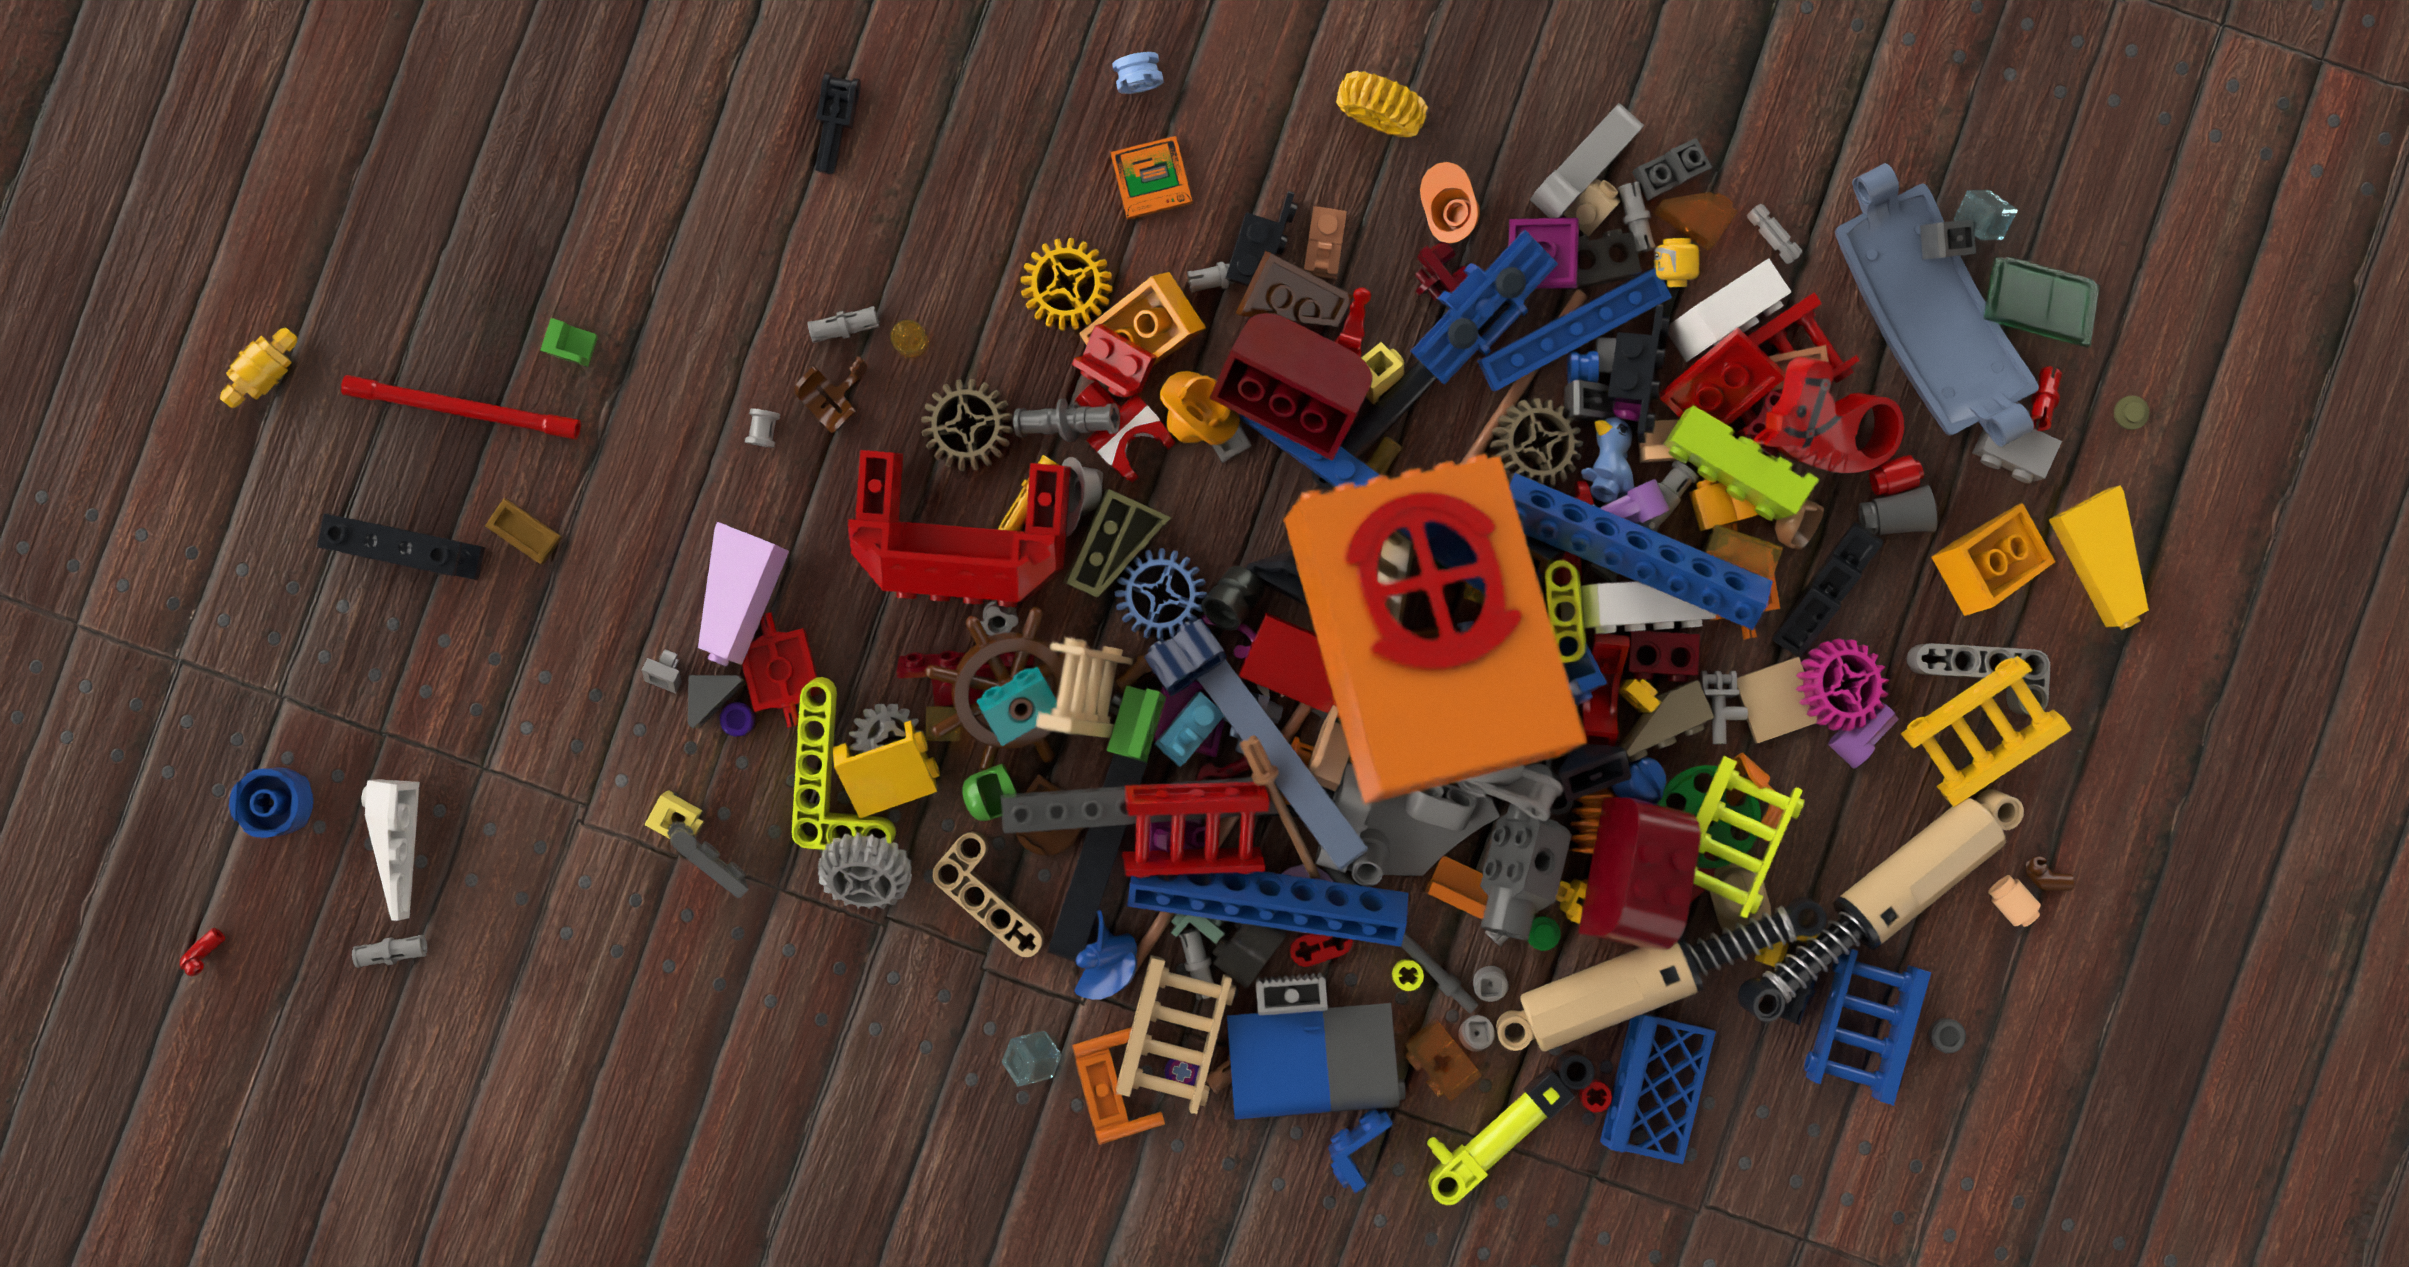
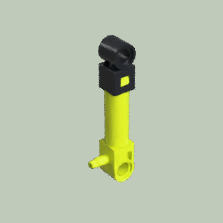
M1578 1051L1564 1052L1556 1061V1073L1550 1067H1547L1523 1089L1525 1091L1523 1095L1466 1146L1461 1144L1452 1153L1436 1137H1431L1427 1141V1145L1441 1162L1432 1170L1428 1179L1430 1190L1435 1199L1444 1205H1454L1461 1201L1488 1176L1487 1171L1544 1119L1547 1117L1552 1119L1575 1098V1095L1569 1090L1570 1088L1579 1090L1590 1085L1595 1074L1591 1061ZM1573 1062H1581L1583 1070L1580 1076L1576 1078L1568 1077V1066ZM1445 1177H1451L1456 1180L1455 1187L1449 1192H1443L1438 1189L1439 1182Z

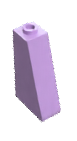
M717 522L714 529L698 648L710 652L709 660L727 667L729 661L740 665L743 664L789 551Z

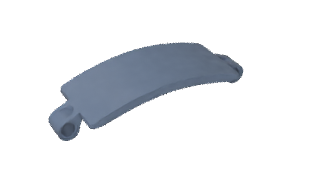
M1886 163L1854 178L1852 181L1853 189L1863 214L1838 226L1835 230V235L1855 282L1880 332L1934 419L1949 436L1979 422L1999 447L2033 431L2034 425L2030 414L2023 405L2015 402L2038 391V383L1985 303L1961 256L1922 259L1920 225L1944 222L1927 185L1919 184L1898 195V179L1893 169Z

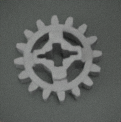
M875 704V711L872 709L863 710L865 720H854L859 729L858 731L849 732V736L856 738V743L850 745L849 750H858V753L861 754L884 746V744H877V742L883 741L888 736L896 738L885 743V745L905 739L904 722L911 720L915 727L919 720L918 718L908 719L910 710L900 709L898 711V704H888L887 708L884 704ZM895 721L900 724L903 730L896 727Z

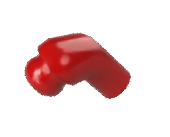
M212 928L197 940L180 958V969L185 970L188 976H196L204 969V963L201 960L225 941L223 933L217 928Z

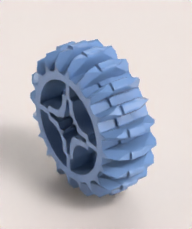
M1160 548L1158 551L1159 559H1153L1150 550L1145 551L1148 561L1143 564L1140 558L1135 556L1133 561L1138 567L1133 570L1127 565L1124 569L1130 575L1129 579L1127 580L1123 577H1118L1117 579L1119 584L1126 586L1125 591H1115L1116 597H1125L1126 602L1116 605L1117 610L1128 608L1130 611L1123 616L1122 620L1124 623L1135 618L1136 623L1132 626L1131 630L1137 632L1141 625L1145 626L1146 629L1143 636L1147 639L1150 637L1152 629L1157 630L1158 641L1163 640V630H1169L1170 637L1173 638L1176 635L1174 628L1184 624L1185 620L1189 619L1194 622L1199 620L1191 613L1193 609L1203 612L1202 605L1196 604V598L1204 599L1207 596L1206 592H1196V587L1205 585V580L1198 579L1194 581L1192 578L1200 569L1196 566L1187 571L1185 567L1189 564L1190 558L1185 557L1180 564L1177 563L1178 551L1175 550L1171 553L1170 560L1165 559L1164 548ZM1154 567H1165L1158 582L1147 584L1137 581L1145 571ZM1175 570L1185 578L1189 586V599L1176 594L1171 589V581ZM1165 578H1168L1166 592L1171 597L1178 599V601L1169 599L1167 602L1164 601L1163 604L1158 605L1157 611L1154 612L1156 597L1151 592L1144 590V588L1152 591L1155 587L1158 589L1159 585L1164 584ZM1133 591L1139 592L1150 599L1151 607L1147 619L1137 612L1133 603ZM1175 605L1185 608L1178 618L1166 623H1157L1164 607Z

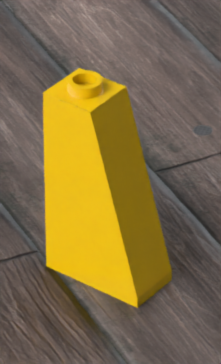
M2121 485L2107 488L2048 520L2105 627L2119 626L2123 630L2140 621L2138 616L2149 611L2125 494Z

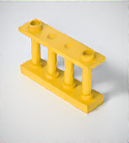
M2019 656L2002 661L1996 666L1994 672L1926 717H1919L1909 723L1907 729L1900 733L1913 749L1920 744L1923 745L1945 777L1943 782L1937 785V788L1953 807L2072 730L2067 721L2054 709L2050 712L2043 710L2022 678L2031 672L2032 669ZM2009 685L2033 719L2031 724L2021 731L2015 732L1993 699L1994 695ZM1981 705L2003 738L2002 743L1991 751L1984 749L1963 718L1964 715ZM1950 724L1974 758L1972 763L1962 770L1955 769L1934 738L1935 734Z

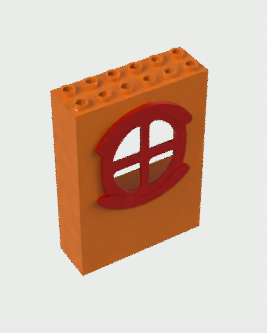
M1481 454L1467 459V463L1455 465L1453 461L1444 462L1436 465L1434 470L1423 473L1420 468L1412 469L1402 473L1400 478L1391 480L1388 479V476H1379L1367 482L1368 485L1355 487L1354 483H1347L1334 488V492L1321 494L1320 490L1310 491L1300 496V499L1292 506L1291 511L1284 519L1364 805L1562 756L1586 742L1500 456L1488 458L1486 454ZM1435 521L1458 532L1477 554V562L1445 571L1437 570L1434 566L1424 532V523ZM1399 528H1407L1412 536L1421 567V575L1383 584L1377 577L1380 551L1392 532ZM1480 577L1486 585L1485 602L1477 622L1469 631L1458 634L1453 630L1442 593V586L1448 583ZM1418 590L1426 591L1429 595L1440 632L1439 638L1437 640H1426L1404 629L1386 608V598Z

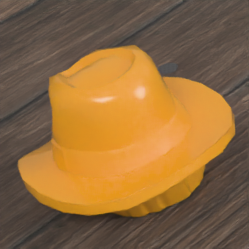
M1182 371L1170 376L1162 386L1160 399L1169 409L1167 429L1180 442L1198 443L1204 440L1210 445H1219L1230 440L1237 431L1240 422L1239 413L1209 399L1217 382L1214 378L1202 376L1196 372Z

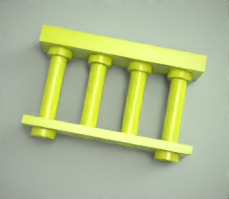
M1724 756L1719 763L1696 816L1701 830L1699 852L1702 854L1705 851L1756 874L1748 892H1745L1698 871V866H1696L1693 884L1742 905L1738 916L1747 918L1749 912L1755 915L1761 904L1763 895L1758 893L1790 818H1798L1805 800L1800 798L1803 790L1797 787L1792 790L1790 797L1767 787L1763 789L1758 788L1753 781L1739 776L1740 772L1734 770L1737 761ZM1725 788L1730 791L1733 788L1783 809L1776 829L1726 808V803L1720 801ZM1711 820L1715 822L1722 820L1770 841L1762 861L1711 839L1712 835L1706 833Z

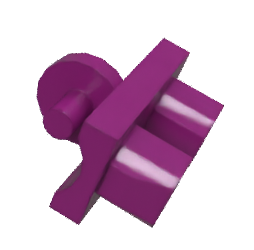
M1201 819L1185 820L1184 850L1205 847L1206 826L1201 825ZM1171 821L1150 823L1149 851L1163 850L1170 852Z

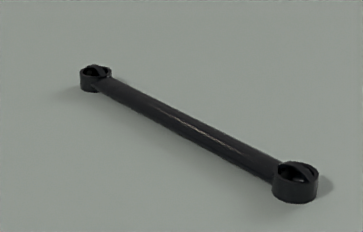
M1506 300L1478 329L1479 335L1510 305ZM1418 360L1344 437L1340 447L1360 460L1430 388L1437 378ZM1311 470L1313 480L1318 487L1323 490H1334V486L1330 483L1326 484L1327 481L1323 478L1318 480L1316 473Z

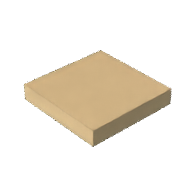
M1799 657L1737 677L1738 697L1742 707H1747L1748 709L1747 722L1755 743H1760L1816 723L1817 716L1810 717L1806 715L1810 708L1809 704L1802 705L1799 703L1805 697L1804 692L1795 690L1798 686L1803 685V680L1796 676L1799 672L1804 671Z

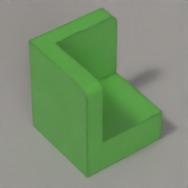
M551 318L541 351L551 356L588 367L598 336Z

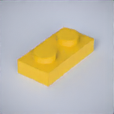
M1626 679L1620 683L1619 694L1639 713H1652L1661 703L1654 697L1658 692L1644 679L1640 681L1637 679Z

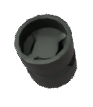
M1240 566L1230 567L1218 581L1217 586H1214L1202 601L1204 614L1217 627L1229 631L1236 630L1249 614V611L1254 608L1264 595L1262 582L1246 568Z

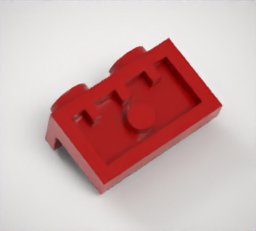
M1103 324L1095 325L1083 355L1075 357L1072 365L1080 369V373L1084 377L1093 381H1100L1109 386L1108 390L1112 394L1119 397H1129L1142 392L1157 356Z

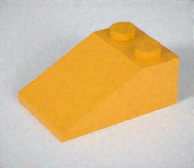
M1170 272L1151 276L1082 330L1079 335L1087 345L1095 325L1103 324L1157 356L1154 362L1155 365L1184 346L1205 330L1206 327Z
M2023 503L2014 506L1953 541L1932 556L1935 565L1964 616L1996 606L2055 563L2052 554Z

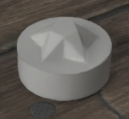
M1486 966L1479 969L1473 978L1476 995L1488 1002L1503 998L1508 991V981L1505 972L1496 966Z
M1471 1016L1460 1025L1459 1039L1463 1046L1470 1051H1482L1494 1041L1495 1029L1492 1023L1484 1016Z

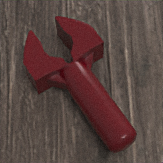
M1245 756L1223 768L1215 767L1210 762L1202 766L1196 781H1200L1208 775L1220 776V779H1230L1251 769Z

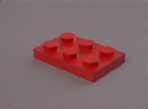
M1737 327L1660 392V400L1679 417L1682 416L1686 409L1695 406L1724 424L1729 425L1785 379V372Z

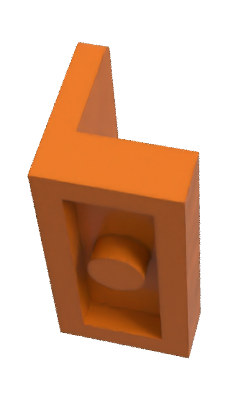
M1442 856L1425 892L1483 920L1488 895L1480 886L1483 873L1447 856Z

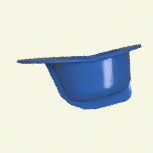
M1647 756L1633 762H1628L1632 779L1612 786L1617 797H1627L1657 805V802L1662 799L1666 785V774L1663 767L1655 759Z

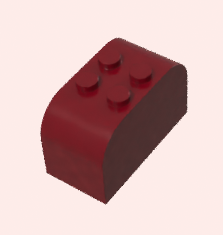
M1263 313L1251 317L1245 324L1227 357L1209 399L1333 461L1372 384V373L1367 363L1351 350L1283 316Z
M1627 797L1603 798L1578 934L1656 950H1668L1677 943L1687 920L1701 842L1700 825L1695 815Z

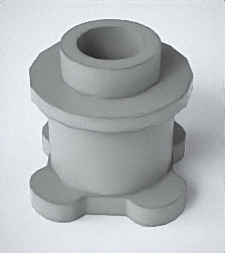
M992 600L984 607L983 621L980 623L986 633L993 636L1010 632L1012 627L1017 626L1018 616L1015 607L998 606L997 600Z

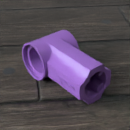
M1656 479L1631 489L1627 492L1628 495L1600 507V509L1634 523H1644L1670 511Z
M1882 703L1884 705L1883 709L1878 710L1874 708L1877 718L1872 720L1866 718V725L1862 728H1857L1854 725V729L1851 731L1840 729L1828 743L1853 769L1860 766L1870 757L1875 750L1874 745L1899 720L1895 712L1884 703Z

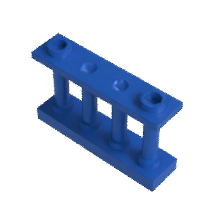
M1848 948L1849 955L1843 952L1837 957L1838 963L1833 961L1832 971L1835 972L1813 1052L1809 1051L1805 1059L1804 1070L1807 1071L1806 1078L1821 1084L1823 1074L1826 1073L1867 1085L1872 1090L1871 1096L1880 1102L1894 1105L1931 972L1908 965L1907 971L1902 972V974L1856 961L1858 951ZM1851 975H1858L1898 987L1900 996L1897 1005L1894 1004L1890 1007L1846 994ZM1842 1007L1889 1020L1891 1027L1888 1038L1885 1037L1881 1040L1837 1027ZM1833 1040L1879 1053V1056L1882 1058L1879 1070L1871 1073L1828 1060Z

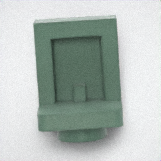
M1176 914L1171 920V923L1175 925L1171 933L1175 937L1181 933L1189 922L1215 944L1225 934V929L1221 927L1224 922L1223 920Z

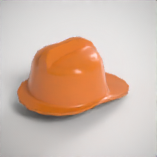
M1437 163L1428 169L1422 178L1420 194L1429 228L1432 234L1441 242L1449 244L1460 242L1471 234L1480 217V207L1475 198L1471 181L1465 170L1454 163Z

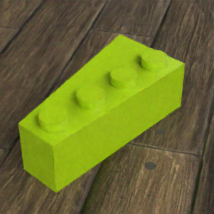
M1695 406L1683 412L1663 443L1670 449L1669 454L1682 463L1689 461L1699 468L1697 472L1703 478L1711 482L1719 481L1728 487L1726 492L1730 496L1742 502L1746 499L1756 506L1755 512L1767 520H1779L1798 513L1818 482V478L1807 473L1805 478L1792 472L1791 462L1782 457L1778 459L1774 456L1767 457L1763 455V449L1760 444L1754 443L1752 439L1740 436L1738 439L1732 436L1734 433L1733 428Z

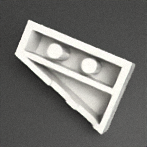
M1768 258L1672 322L1669 326L1668 335L1687 362L1713 344L1716 346L1737 327L1742 332H1745L1757 324L1759 320L1756 316L1763 312L1768 317L1784 305L1780 300L1790 294L1791 290Z

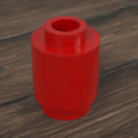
M1911 455L1886 461L1876 468L1869 470V481L1877 496L1884 494L1887 497L1918 488L1920 480L1924 478V471L1918 459L1914 460Z

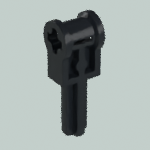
M829 72L824 74L816 120L824 123L815 170L820 173L829 175L835 173L843 128H853L856 107L861 91V80L858 78H854L851 81L833 77L832 73Z

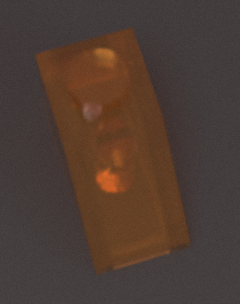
M1705 192L1662 200L1653 213L1709 251L1722 236L1738 213V210L1732 207L1733 202L1720 193L1715 195L1712 192Z

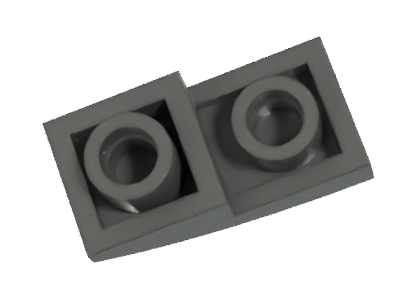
M1695 138L1637 167L1632 173L1636 181L1640 182V188L1646 200L1650 201L1710 170L1712 166L1699 141Z

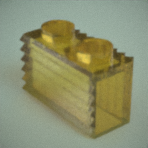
M1715 525L1710 534L1705 553L1769 579L1774 575L1783 547Z

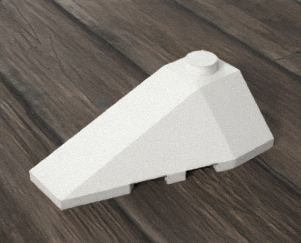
M381 779L367 780V786L362 791L361 801L363 807H365V818L390 917L393 921H400L410 918L419 782Z

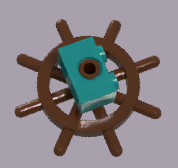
M1038 607L1030 609L1022 633L1007 632L988 637L979 619L975 616L968 617L966 626L976 645L964 655L956 670L935 665H929L925 670L928 678L952 684V700L956 711L952 716L934 725L931 730L932 735L940 738L963 725L973 737L986 744L980 761L982 771L994 766L999 748H1019L1034 744L1043 761L1051 762L1055 757V753L1045 737L1052 730L1036 726L1039 713L1052 714V708L1057 706L1066 652L1058 655L1054 650H1051V646L1036 637L1043 615L1042 610ZM1086 644L1085 648L1090 649L1089 645ZM1016 651L1011 669L1008 671L999 654ZM1030 654L1037 656L1045 662L1032 670L1025 669ZM987 661L996 678L991 679L978 676L975 673ZM1051 675L1053 676V692L1045 681ZM969 688L986 691L982 698L969 705ZM983 714L990 726L984 724L976 717Z

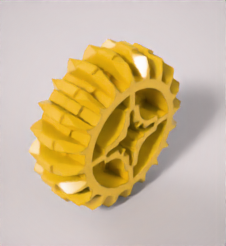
M1365 71L1347 73L1339 86L1336 103L1341 111L1345 112L1349 117L1356 119L1357 122L1385 132L1388 135L1393 134L1397 137L1405 138L1417 135L1419 129L1424 124L1428 109L1423 98L1419 97L1416 92L1410 91L1408 87L1398 84L1397 81H1391L1386 77L1378 76L1375 73L1369 74Z
M1073 238L1068 239L1067 248H1062L1060 239H1055V250L1050 251L1049 246L1045 243L1042 245L1043 252L1045 253L1043 257L1036 252L1031 254V257L1037 263L1036 266L1025 263L1024 269L1031 273L1032 276H1022L1021 283L1031 287L1023 289L1021 293L1025 298L1034 297L1026 303V307L1028 310L1039 307L1034 315L1035 319L1039 321L1046 314L1048 315L1046 319L1047 327L1051 328L1055 320L1058 319L1060 331H1065L1066 321H1071L1073 329L1078 330L1079 324L1077 319L1083 318L1085 324L1089 326L1092 323L1088 315L1090 312L1097 317L1102 315V311L1096 306L1097 303L1103 306L1109 305V299L1101 295V293H1112L1113 288L1111 285L1102 282L1112 279V275L1108 271L1100 272L1107 266L1105 259L1094 262L1099 255L1097 249H1093L1088 254H1085L1088 247L1086 242L1083 241L1077 250L1074 249L1075 242ZM1073 259L1082 262L1087 267L1084 269L1080 267L1076 270H1067L1059 260ZM1050 265L1054 273V280L1046 287V291L1039 293L1041 276ZM1058 271L1069 282L1076 281V283H1072L1075 298L1065 288L1058 289V286H1062ZM1094 275L1095 286L1093 293L1084 304L1080 298L1079 289L1087 282L1086 279ZM1060 298L1066 299L1075 309L1067 311L1058 310L1049 306L1046 302L1050 300L1055 301Z

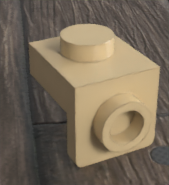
M1596 178L1563 215L1567 218H1578L1579 229L1589 237L1620 203L1621 199L1617 196L1618 191L1612 184L1606 180L1601 182Z

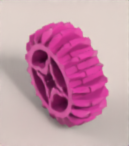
M1841 638L1834 639L1831 643L1829 641L1821 643L1819 649H1812L1808 652L1810 659H1804L1801 662L1806 671L1799 672L1796 675L1799 679L1803 680V685L1798 686L1795 690L1804 692L1805 697L1799 703L1802 705L1809 704L1810 708L1806 715L1810 717L1817 716L1816 724L1820 726L1828 724V729L1833 731L1839 729L1851 731L1854 729V725L1857 728L1864 727L1866 725V718L1869 720L1877 718L1874 708L1878 710L1884 708L1879 698H1886L1889 695L1886 691L1882 690V685L1887 684L1890 680L1881 678L1880 672L1886 667L1883 665L1876 666L1875 662L1879 655L1875 653L1868 654L1869 646L1864 644L1857 646V641L1852 639L1845 642ZM1842 659L1849 662L1856 669L1857 673L1852 672L1847 663L1843 664ZM1845 680H1850L1849 682L1844 684V688H1840V690H1834L1835 688L1841 686V682H1844ZM1827 698H1833L1838 706H1842L1843 711L1835 708Z

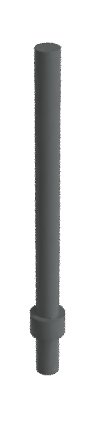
M1327 867L1323 868L1335 882L1358 885L1346 872ZM1405 932L1401 947L1439 983L1438 988L1447 997L1451 995L1469 1014L1473 1012L1479 1004L1460 986L1462 982L1452 972L1448 974Z

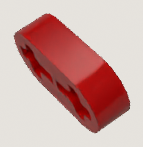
M1305 933L1294 938L1291 942L1290 955L1297 965L1303 967L1312 966L1348 953L1352 948L1353 939L1342 941L1343 947L1337 949L1334 944L1323 946L1322 942L1332 939V936ZM1306 941L1308 946L1316 944L1320 946L1319 949L1310 952L1311 958L1305 960L1302 955L1297 956L1295 951L1300 949L1299 943Z

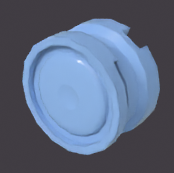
M1141 52L1115 60L1112 65L1113 70L1118 72L1119 79L1116 81L1118 92L1122 94L1139 93L1162 85L1164 83L1163 75L1157 68V63L1159 62L1158 54L1155 52Z

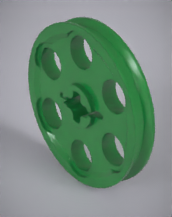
M1697 766L1679 773L1665 786L1662 799L1657 802V805L1667 807L1666 799L1668 796L1677 793L1685 799L1686 805L1683 811L1692 813L1696 817L1706 793H1701L1695 789L1693 784L1694 778L1700 773H1706L1713 779L1718 766ZM1725 788L1720 801L1726 803V808L1761 822V810L1757 798L1745 793L1743 804L1732 806L1726 800L1728 789ZM1722 820L1718 822L1712 821V826L1708 827L1706 832L1712 835L1711 839L1745 854L1751 849L1757 839V836L1751 833L1743 841L1734 839L1730 832L1732 825ZM1700 852L1697 860L1698 868H1719L1732 864L1722 858L1716 861H1709Z

